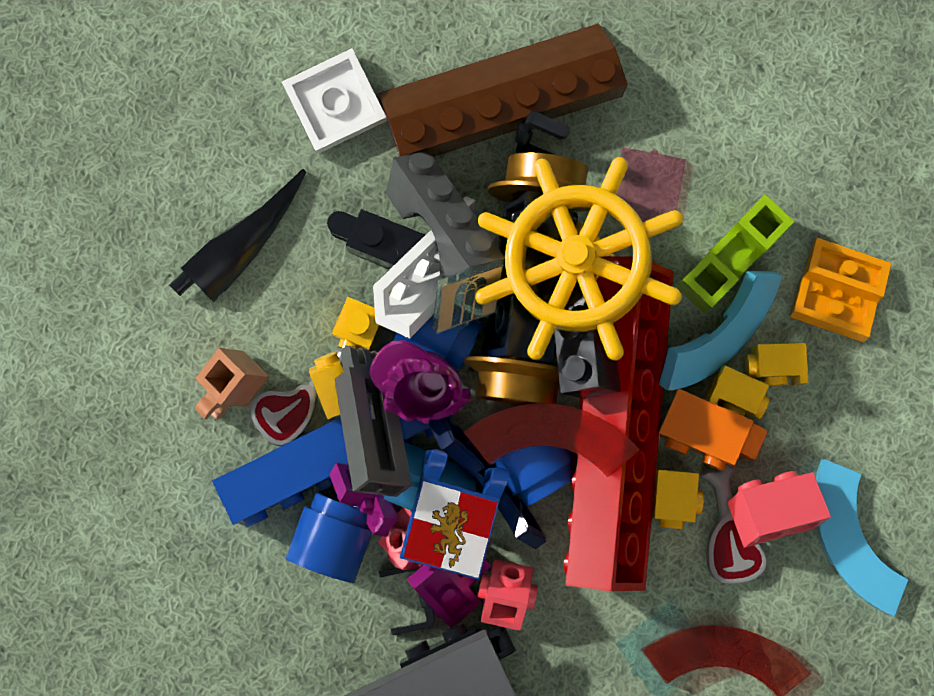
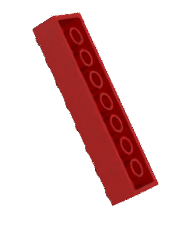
M633 256L602 257V259L631 270ZM652 262L650 278L673 286L674 271ZM598 276L596 280L605 302L615 296L623 287V285ZM642 294L636 305L627 314L613 323L624 350L622 358L617 360L620 392L585 399L579 398L582 411L581 427L577 432L575 441L578 451L577 469L572 476L574 501L573 511L568 518V530L570 533L569 552L564 560L567 586L610 592L646 590L663 387L659 385L666 360L671 305L645 294Z

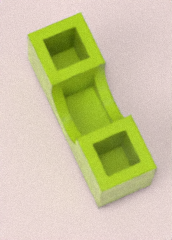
M764 194L676 285V288L703 313H706L718 303L738 282L741 275L795 221Z

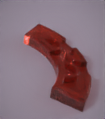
M537 403L508 408L480 420L464 431L490 465H493L508 454L521 449L553 446L567 449L583 456L597 466L606 477H609L641 451L628 436L604 419L584 410L558 404Z
M699 625L679 629L665 634L640 649L666 684L696 669L713 666L727 667L754 677L767 687L774 696H785L811 675L798 659L776 642L748 630L731 626Z

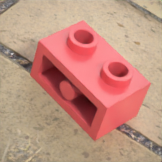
M789 471L773 478L774 482L762 484L761 480L758 479L738 487L739 492L727 504L744 548L814 530L831 518L813 472L797 475L796 471Z

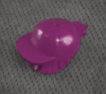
M406 340L392 341L385 345L372 361L370 375L374 385L385 395L384 410L396 413L397 416H400L405 421L418 420L421 423L428 424L429 420H438L452 413H458L460 408L464 407V404L471 400V389L463 388L459 373L450 362L438 353L424 350Z

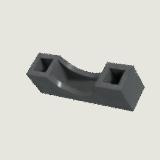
M424 151L394 157L386 194L403 219L422 216L426 220L437 243L440 275L446 284L450 285L467 278L470 279L466 281H473L477 278L473 277L475 275L501 266L503 268L504 255L486 230L479 226L478 219L431 153ZM481 277L474 282L479 287L486 284V279ZM469 283L461 284L457 289L456 294L458 295L456 298L459 302H462L464 294L460 292H465ZM471 283L467 290L475 288V285ZM474 289L466 293L465 301L474 299Z

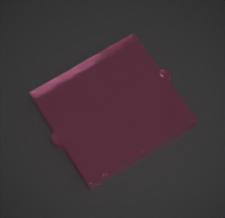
M623 147L621 157L627 160L628 169L616 195L625 200L637 212L642 222L669 211L677 210L686 159L661 155L655 149L651 152Z

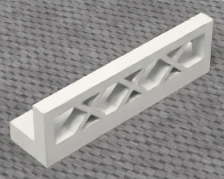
M465 196L463 198L476 216V200ZM432 230L373 285L376 324L408 338H411L440 308L442 288L447 286L440 275L439 252ZM486 230L496 246L499 247V235Z

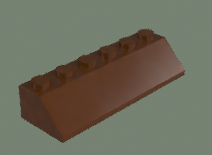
M598 23L378 94L398 156L429 151L435 157L516 131L520 122L526 120L528 114L532 111L554 119L623 97L628 83L616 48Z

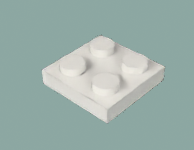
M352 48L282 81L317 154L387 121L386 115Z

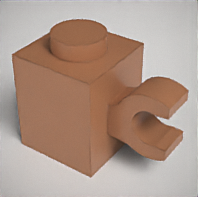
M218 348L195 378L207 391L206 395L195 406V410L204 419H208L212 415L216 420H219L227 411L228 406L246 407L269 376L244 351Z

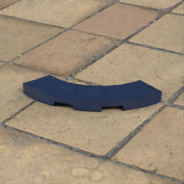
M448 417L429 420L428 424L441 450L458 462L483 489L486 470L488 468H496L493 461L487 454L482 456L474 445L468 442L470 437ZM506 486L500 498L498 510L508 523L516 539L537 549L547 542L546 536L522 499L518 500L516 495L513 496Z

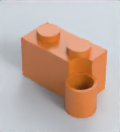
M681 389L677 390L659 431L660 437L666 439L665 447L683 455H686L688 450L703 455L702 463L723 472L726 465L735 468L739 456L756 461L768 434L767 430L754 424V420Z

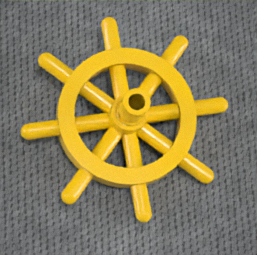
M617 157L612 161L600 188L589 185H570L559 188L549 161L543 158L538 159L534 163V171L542 188L543 195L530 203L521 212L515 223L488 212H484L478 217V224L481 228L508 238L505 250L507 278L478 289L475 293V300L481 305H486L510 294H515L525 309L540 321L527 350L531 359L538 360L543 357L557 328L573 332L597 329L608 358L614 361L622 358L624 350L613 323L627 314L636 305L642 294L670 305H676L682 299V294L677 288L650 278L652 250L649 238L680 226L683 222V215L677 210H672L642 222L637 212L625 200L616 195L628 169V162L623 157ZM578 207L591 208L578 235L568 209ZM607 214L614 217L625 228L623 231L595 242ZM553 216L562 242L536 232L537 228L545 220ZM631 245L633 247L631 270L602 259L604 256ZM527 247L554 257V259L525 270ZM561 274L548 303L538 297L532 290L531 286ZM598 276L623 285L619 292L607 302L604 301L597 284ZM578 282L589 309L581 311L564 310L574 286Z

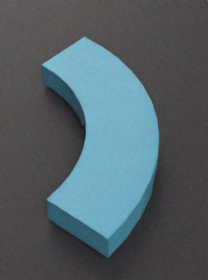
M746 271L734 300L723 314L724 322L710 335L704 333L689 343L668 349L659 385L668 391L681 389L707 378L727 364L745 346L760 326L772 305L783 275L775 271Z
M821 459L816 473V480L831 515L830 519L818 527V537L830 564L856 595L874 608L895 617L908 579L886 566L872 551L862 533L857 515V490L861 474L826 459Z

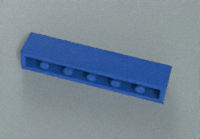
M452 414L447 416L449 419L453 418ZM399 416L404 442L413 445L410 439L425 432L427 439L434 436L429 424L421 423L418 420L408 422ZM341 417L212 480L232 524L235 525L244 521L246 528L267 519L266 510L278 504L284 510L305 500L302 492L314 486H317L319 492L332 487L333 483L329 474L335 464L348 465Z

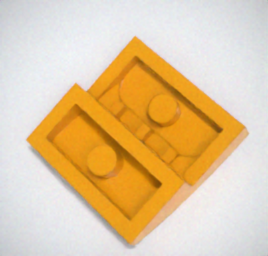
M817 237L808 256L789 317L864 343L870 337L877 304L884 297L892 263Z

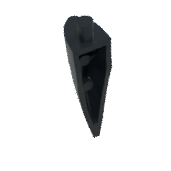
M302 169L262 207L204 245L180 268L183 272L169 286L181 296L195 283L212 302H215L218 296L225 292L242 274L275 231L292 203L306 171Z

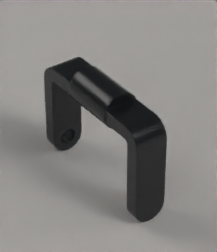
M532 111L528 114L527 119L519 124L515 136V141L518 143L516 153L553 154L530 144L534 129L558 139H566L570 129L561 122Z
M396 567L379 571L380 577L417 571L418 569L402 570ZM419 595L421 608H424L426 621L391 628V635L431 627L435 621L431 606Z

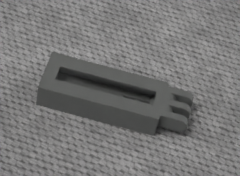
M346 345L341 353L344 372L335 379L353 492L397 497L410 488L412 483L400 418L396 413L384 410L385 395L374 385L370 375L371 364L378 351L370 353L368 349L359 348L357 350L356 347Z

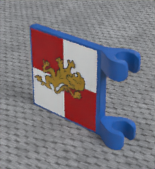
M437 449L427 450L423 458L421 478L399 558L479 580L499 501L506 487L509 473L507 470L498 467L488 468L484 475L483 492L478 493L440 482L439 479L447 462V453Z

